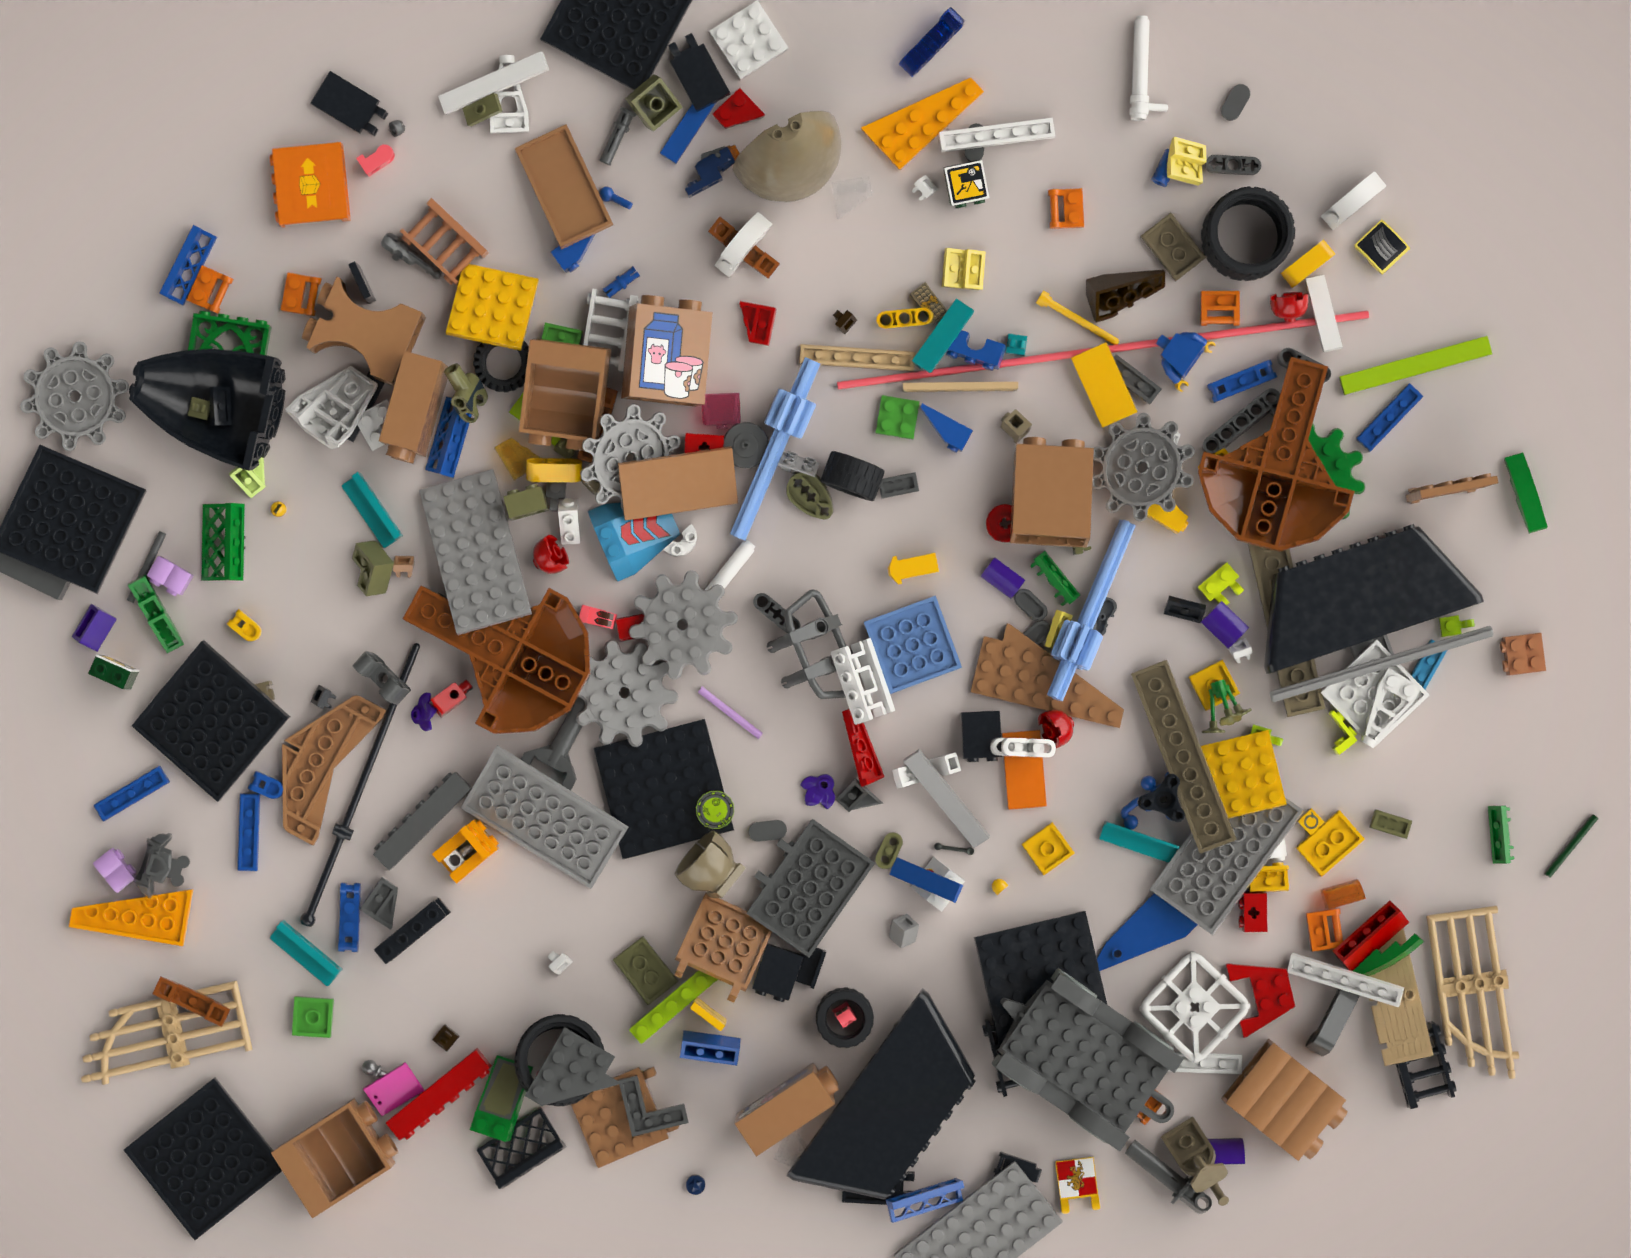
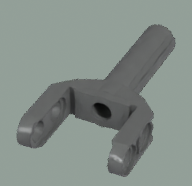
M577 697L574 705L568 712L552 744L524 752L521 758L522 761L531 765L536 756V759L562 773H568L562 786L570 791L577 778L568 753L582 728L577 723L576 716L585 708L584 700Z

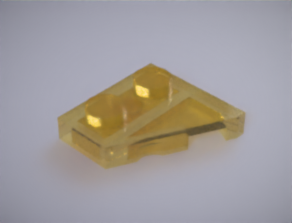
M509 438L494 447L514 481L526 474L527 459L542 458L531 452L527 447L520 445L513 438Z

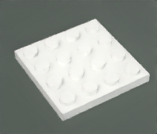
M1375 639L1346 668L1390 656L1391 654ZM1401 664L1389 667L1394 672L1421 686ZM1386 669L1326 686L1321 692L1361 736H1363L1377 685ZM1423 687L1413 704L1378 739L1376 745L1429 696ZM1386 692L1382 702L1383 707L1387 710H1394L1400 704L1401 699L1392 692ZM1378 711L1374 724L1382 727L1389 718L1388 714ZM1372 734L1368 735V737L1372 739L1374 738Z

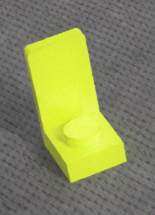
M1331 710L1328 712L1329 715L1347 736L1346 738L1342 736L1334 742L1335 746L1332 749L1337 755H1340L1358 741L1355 738L1357 734L1352 727L1349 726L1347 728L1343 723L1345 719L1339 711Z

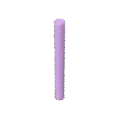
M703 686L698 691L700 695L757 739L760 738L763 734L760 730Z

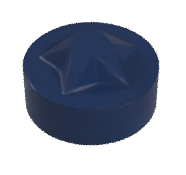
M700 1175L690 1176L686 1182L688 1192L693 1195L701 1194L705 1189L704 1178Z

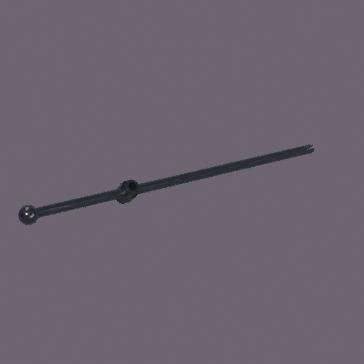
M418 643L413 645L400 676V679L405 683L408 680L420 649ZM389 704L342 825L335 824L332 832L333 835L337 836L308 911L302 914L300 918L301 924L312 927L315 924L316 918L314 914L344 839L350 841L354 830L349 828L397 704Z

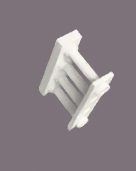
M592 289V293H588L587 304L590 307L583 345L589 346L590 341L615 345L621 348L620 356L610 357V364L618 367V371L623 373L629 307L637 304L639 297L630 295V299H626V301L597 296V289ZM595 304L625 308L628 311L627 318L622 320L594 315ZM592 322L622 327L624 336L619 339L591 334Z

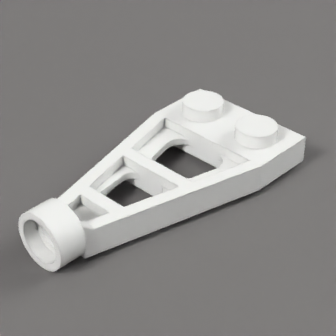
M514 55L499 56V69L504 68V65L515 63ZM520 83L514 85L513 92L500 91L496 93L500 104L504 97H513L516 100L518 109L515 113L501 112L490 117V133L529 132V114Z
M1387 668L1377 685L1365 731L1360 741L1374 748L1378 739L1413 704L1422 687ZM1386 692H1392L1401 699L1400 704L1394 710H1387L1383 707L1382 702ZM1378 711H1382L1389 716L1382 727L1374 724ZM1372 734L1374 738L1372 739L1368 735Z

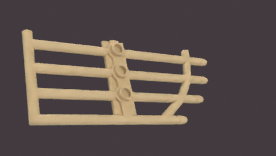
M1490 906L1427 915L1446 1046H1452V1033L1465 1046L1469 1067L1475 1066L1473 1050L1486 1056L1489 1076H1494L1496 1072L1494 1058L1506 1059L1509 1079H1514L1513 1059H1519V1052H1512L1503 989H1509L1508 975L1506 969L1500 970L1492 914L1498 913V907ZM1482 915L1485 916L1493 970L1481 973L1473 920V917ZM1466 918L1474 974L1462 975L1454 919ZM1447 921L1455 977L1443 978L1435 922ZM1496 991L1504 1051L1492 1050L1484 992ZM1467 994H1477L1484 1047L1472 1042L1465 998ZM1458 996L1463 1033L1449 1021L1447 997Z
M237 980L195 990L204 995L227 990L232 991L234 1001L222 1004L229 1009H236L238 1020L226 1022L222 1027L213 1025L183 1032L181 1021L200 1017V1015L192 1011L178 1013L177 1004L162 998L110 1010V1017L122 1016L111 1030L94 1033L89 1036L90 1041L106 1039L103 1050L82 1057L83 1062L101 1060V1071L82 1076V1082L87 1083L91 1080L101 1079L102 1085L109 1083V1077L168 1063H170L171 1069L190 1065V1058L244 1046L245 1052L253 1050ZM157 1007L158 1019L124 1026L134 1012ZM158 1026L162 1027L164 1037L111 1049L116 1036ZM240 1027L242 1039L187 1051L185 1043L187 1039ZM166 1045L168 1056L108 1070L109 1057Z

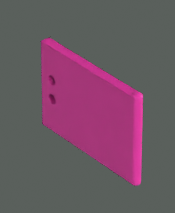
M406 1062L363 1088L381 1116L424 1092V1088Z

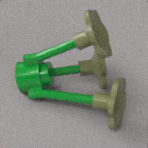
M1220 680L1210 684L1211 689L1208 690L1211 710L1210 728L1202 731V733H1225V730L1217 727V721H1215L1214 695L1216 698H1222L1225 708L1224 713L1226 717L1220 719V726L1233 725L1235 722L1241 721L1243 715L1252 711L1251 708L1242 709L1240 704L1236 702L1229 684L1226 685L1225 680ZM1227 694L1234 705L1235 714L1232 713L1231 708L1228 706L1225 697Z

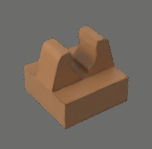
M395 556L393 572L396 573L397 577L400 578L401 572H407L408 578L412 576L415 563L414 556Z

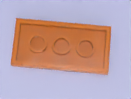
M1040 730L1002 733V738L1041 739ZM1004 756L1008 810L1046 807L1043 757Z

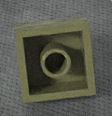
M655 74L625 98L643 124L653 132L682 108V105L661 77Z
M533 484L526 486V490L521 492L518 489L508 491L507 495L503 496L509 519L517 520L549 511L544 488Z

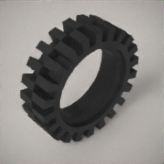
M525 341L523 342L522 350H517L521 357L520 370L514 377L507 380L494 378L486 367L487 356L496 345L481 342L477 346L476 353H474L473 366L475 373L485 386L496 392L504 393L515 391L517 388L524 386L529 346Z

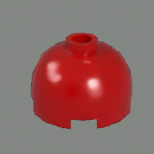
M1285 292L1281 297H1277V294L1270 295L1272 312L1277 317L1284 318V322H1295L1296 318L1306 313L1309 301L1308 293L1302 295V292Z
M547 535L536 543L533 550V563L535 567L547 574H557L567 569L566 565L569 564L565 548L562 547L560 549L555 542L558 539L553 535Z
M1056 709L1039 715L1038 726L1042 725L1044 733L1041 735L1043 739L1052 740L1056 748L1064 746L1070 741L1073 736L1074 727L1073 719L1070 716Z

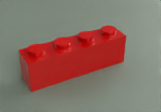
M1389 900L1333 950V953L1348 970L1353 971L1375 949L1379 950L1402 930L1409 921L1402 911Z

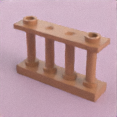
M431 198L426 203L430 207L428 209L429 212L409 233L402 228L400 230L403 234L401 238L409 246L411 244L415 245L445 274L443 278L450 285L455 283L458 286L459 282L455 278L475 257L481 255L485 258L489 252ZM439 216L444 220L442 222L443 225L423 246H420L414 238L434 217ZM453 229L457 233L456 239L435 260L428 251L448 230ZM467 242L471 246L470 252L449 273L442 264L462 243Z

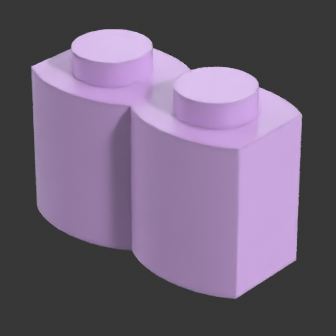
M162 556L156 558L147 574L151 578V583L159 587L161 584L167 587L166 591L174 596L177 594L183 595L194 576Z
M111 848L93 862V865L111 888L118 893L134 881L137 871L131 864L127 865L123 860L125 856L119 849Z

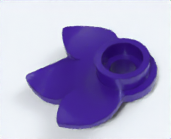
M428 692L420 696L418 704L411 711L412 721L415 724H419L423 731L432 730L430 719L437 711L429 703L431 693Z
M830 775L808 776L802 781L800 785L807 790L805 794V804L807 806H814L821 802L826 809H829L835 801V793L833 791L834 780ZM821 782H827L828 786L823 787Z

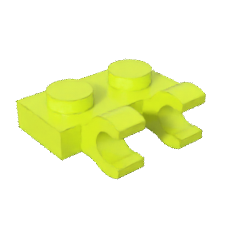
M1225 563L1197 587L1209 602L1215 599L1218 604L1222 601L1225 605H1228L1230 602L1221 592L1228 586L1237 596L1244 591L1235 581L1239 578V575L1228 563Z

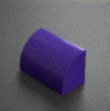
M995 557L980 576L1010 599L1025 582L1024 578Z
M1222 601L1201 621L1228 649L1249 628Z
M91 604L72 637L80 644L98 652L117 619Z
M1243 1138L1208 1139L1216 1154L1214 1164H1245Z

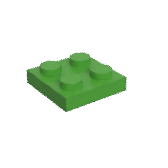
M882 395L876 434L913 440L920 401Z
M295 996L292 1036L331 1038L334 999Z

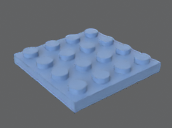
M936 596L864 622L890 694L962 668Z

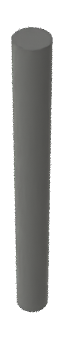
M159 531L137 578L143 575L147 576L165 539L166 533ZM130 592L127 601L134 603L136 598Z

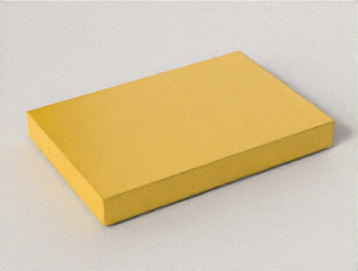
M1338 810L1312 835H1309L1301 842L1296 849L1322 877L1365 839L1344 814Z
M697 997L693 1000L690 1007L691 1010L717 1030L722 1031L727 1019Z

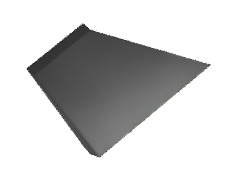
M854 778L835 799L848 812L883 804L865 786L861 787L860 781L857 778Z

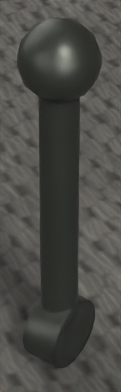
M940 843L934 845L936 850L945 849L966 852L968 855L974 853V849L971 847L965 849L944 846Z

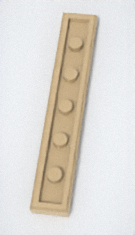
M800 344L799 364H802L806 357L823 366L914 371L912 360L915 357V352Z
M1018 382L903 383L904 392L1018 390Z

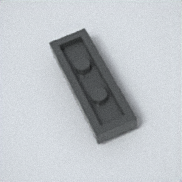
M1116 354L1114 360L1127 388L1150 405L1162 388Z

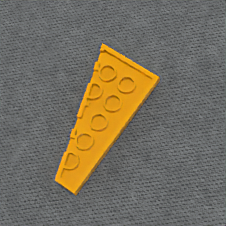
M968 78L863 126L861 130L901 170L937 137L939 132H942L982 95L984 91L972 78Z
M194 889L153 895L151 899L145 896L74 907L71 911L69 927L184 946Z

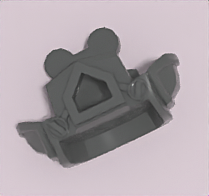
M171 833L158 834L151 839L147 838L146 854L141 869L133 881L140 892L147 895L150 899L155 893L154 881L163 883L166 877L171 878L172 885L176 887L184 883L181 871L182 868L189 866L190 859L187 856H180L177 860L172 858V850L165 848L172 839Z

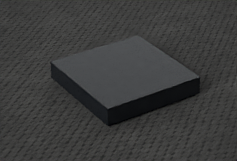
M355 261L350 263L348 266L363 298L368 303L376 301L360 265Z

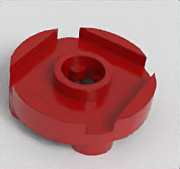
M998 505L987 516V532L996 541L1002 543L1010 542L1012 505ZM1002 518H1005L1006 521L1010 520L1007 529H1004L999 524L1002 522Z

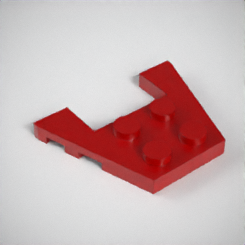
M1226 964L1230 982L1250 978L1258 1016L1245 1018L1239 1022L1243 1038L1248 1037L1296 1007L1287 969Z

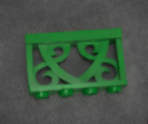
M199 311V314L193 313L188 350H195L197 336L204 340L200 349H213L214 347L210 345L214 344L219 350H224L222 345L215 341V339L223 333L233 330L244 345H239L232 351L246 349V352L254 353L253 348L261 347L260 354L267 355L272 329L270 325H267V321L256 320L254 323L248 322V318L237 317V320L229 319V315L218 314V317L210 316L211 313L206 311ZM203 322L211 323L210 329L204 327L206 333L210 334L208 337L203 336L199 331V326ZM216 322L226 323V324H224V325H222V326H220V327L218 328ZM238 326H244L247 328L245 332H243L241 328H239ZM252 330H259L262 333L261 341L256 344H251L250 342L257 338V336H251Z

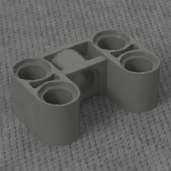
M365 651L353 664L354 669L364 677L371 678L380 688L379 694L390 703L398 705L411 691L410 687L375 653ZM387 674L388 680L386 683H384L383 677Z

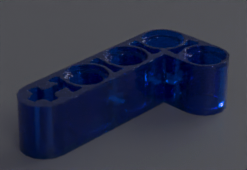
M952 7L948 8L940 17L939 22L903 57L899 65L911 77H914L963 27L965 20Z

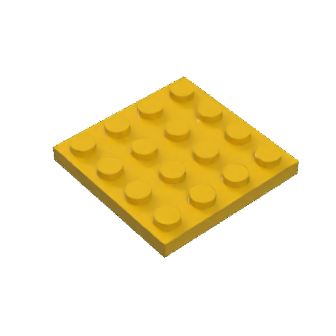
M468 264L461 271L446 335L521 351L539 279Z
M1269 730L1201 746L1229 819L1287 805Z

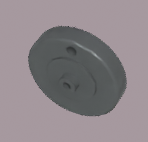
M742 422L732 426L724 436L723 447H732L735 466L751 468L760 464L769 441L761 427L754 423Z

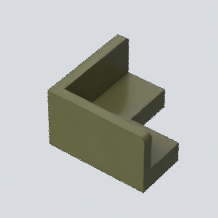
M377 541L356 543L352 559L361 569L357 586L365 596L385 594L394 562Z

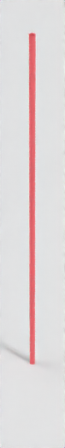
M1368 311L1335 315L1336 323L1369 318ZM1314 318L1296 320L1295 322H1279L1198 334L1206 340L1314 326L1316 323ZM1158 339L1109 345L1111 353L1159 346L1156 344ZM1091 348L1002 360L999 368L1069 359ZM975 363V365L967 364L934 369L931 373L923 370L837 382L839 390L987 369L983 368L982 364Z

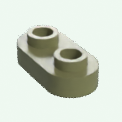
M891 832L884 837L875 857L878 867L889 869L893 866L903 845L902 837L898 833ZM891 838L897 840L895 845H890L889 841ZM882 856H888V862L883 863L881 861Z

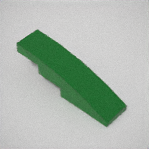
M1524 453L1505 457L1504 462L1511 477L1510 482L1516 495V502L1528 533L1547 529L1548 526Z
M146 575L128 583L129 589L138 601V605L147 618L148 624L166 653L168 654L184 645L174 623Z
M1414 933L1403 945L1395 941L1383 953L1375 949L1353 972L1366 976L1374 975L1408 956L1424 941Z

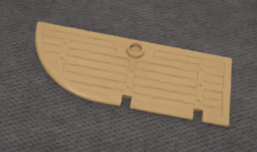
M1404 928L1383 945L1379 951L1383 953L1395 941L1403 945L1407 941ZM1409 954L1394 965L1369 976L1404 987L1399 1007L1377 1001L1378 1005L1371 1006L1379 1044L1387 1043V1049L1381 1050L1384 1066L1434 1056Z

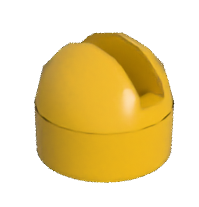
M277 501L271 505L270 510L274 516L281 517L285 515L287 508L284 503ZM280 504L281 507L279 508V510L277 511V513H275L274 511L276 510L277 506Z
M996 879L992 883V890L998 895L1008 884L1002 879Z

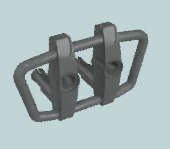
M812 589L785 610L784 618L788 634L769 641L767 648L773 647L768 649L770 653H775L792 645L795 648L803 669L783 677L781 684L787 682V684L782 685L784 688L788 689L808 681L810 687L820 699L846 698L843 690L822 691L815 678L837 672L832 656H827L819 662L809 665L801 645L803 641L816 639L832 630L839 649L846 647L839 626L843 624H841L838 614L832 615L822 594ZM814 597L825 618H818L795 630L792 614Z

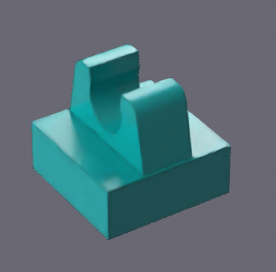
M1008 334L1006 353L1025 356L1027 336Z

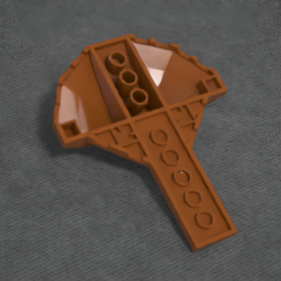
M1291 357L1271 429L1224 456L1203 452L1198 475L1209 512L1237 541L1280 552L1319 541L1349 513L1355 491L1335 486L1308 440L1328 366Z
M420 586L403 620L469 654L484 704V708L475 724L493 734L535 732L571 710L590 675L589 633L568 597L548 588L541 603L531 608L532 614L457 635L448 599Z

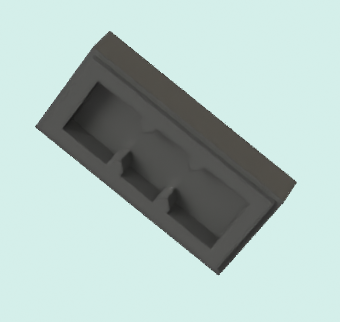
M916 472L883 478L879 487L881 499L918 492Z

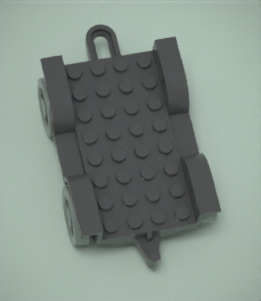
M1059 968L1056 969L1051 977L1054 982L1051 983L1046 980L1026 1004L1002 998L1000 1000L1001 1005L1014 1021L998 1049L1001 1054L995 1057L992 1065L1026 1090L1040 1095L1068 1114L1074 1122L1118 1151H1121L1130 1138L1125 1132L1140 1111L1158 1123L1168 1122L1173 1117V1104L1166 1097L1155 1091L1168 1070L1175 1073L1184 1058L1175 1053L1172 1046L1150 1030L1118 1013L1098 999L1095 993ZM1150 1096L1165 1105V1112L1163 1114H1157L1145 1106Z

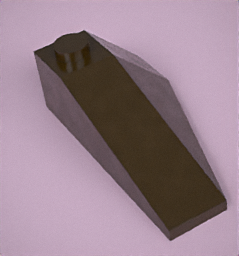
M1165 270L1103 274L1086 279V297L1094 321L1097 323L1113 318L1123 308L1134 306L1133 303L1140 298L1146 299L1165 287Z

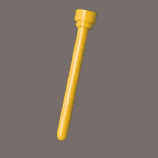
M1043 290L1037 299L1036 304L1039 306H1049L1113 345L1119 343V339L1052 300L1048 292Z

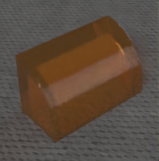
M1358 879L1320 889L1325 908L1327 909L1366 899Z

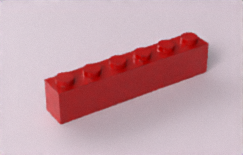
M476 1048L386 1122L387 1126L399 1141L403 1138L409 1139L415 1134L414 1129L420 1126L422 1128L430 1122L429 1117L432 1114L437 1116L445 1109L444 1105L447 1102L452 1104L460 1097L458 1093L463 1089L467 1092L475 1085L474 1080L478 1077L483 1079L490 1073L488 1069L492 1065L480 1050Z

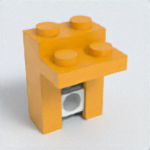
M476 819L472 820L432 853L434 858L439 863L441 862L450 872L449 876L456 884L499 849L497 846L499 844L498 840L493 835L489 836L485 831L487 827L481 820L478 822ZM468 840L469 844L471 845L466 844V846L463 847V849H460L459 851L457 848H459L463 843H465ZM475 849L477 852L466 860L465 856ZM454 854L460 857L458 865L451 863L450 859Z

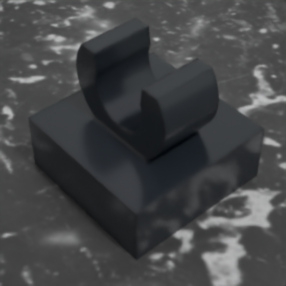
M318 685L311 702L322 709L324 707L331 708L332 706L327 703L328 698L336 699V696L326 687Z

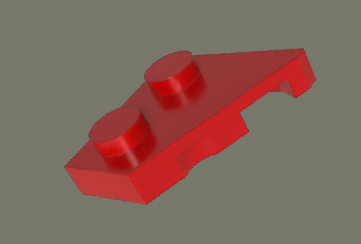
M741 88L712 113L713 117L725 129L765 116L763 111Z
M740 301L739 304L742 309L749 342L769 346L777 309L775 307Z

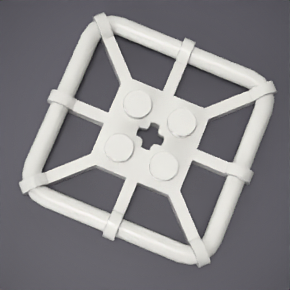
M1190 951V954L1184 956L1166 976L1163 975L1160 983L1144 998L1141 1006H1139V1011L1163 1035V1038L1166 1041H1170L1186 1058L1194 1061V1063L1204 1060L1223 1039L1226 1040L1229 1037L1228 1034L1246 1016L1248 1009H1250V1004H1248L1245 996L1226 979L1224 974L1219 973L1203 956L1195 951ZM1190 962L1191 983L1181 991L1172 983V980ZM1196 962L1216 979L1206 991L1197 983ZM1221 984L1240 1004H1219L1210 994ZM1167 985L1178 995L1170 1005L1149 1006ZM1198 1002L1199 1011L1191 1012L1190 1009L1192 1007L1190 1004ZM1220 1009H1240L1223 1029L1211 1020ZM1170 1010L1179 1020L1168 1030L1149 1011ZM1183 1023L1193 1032V1053L1173 1035ZM1208 1023L1218 1034L1199 1053L1198 1032Z

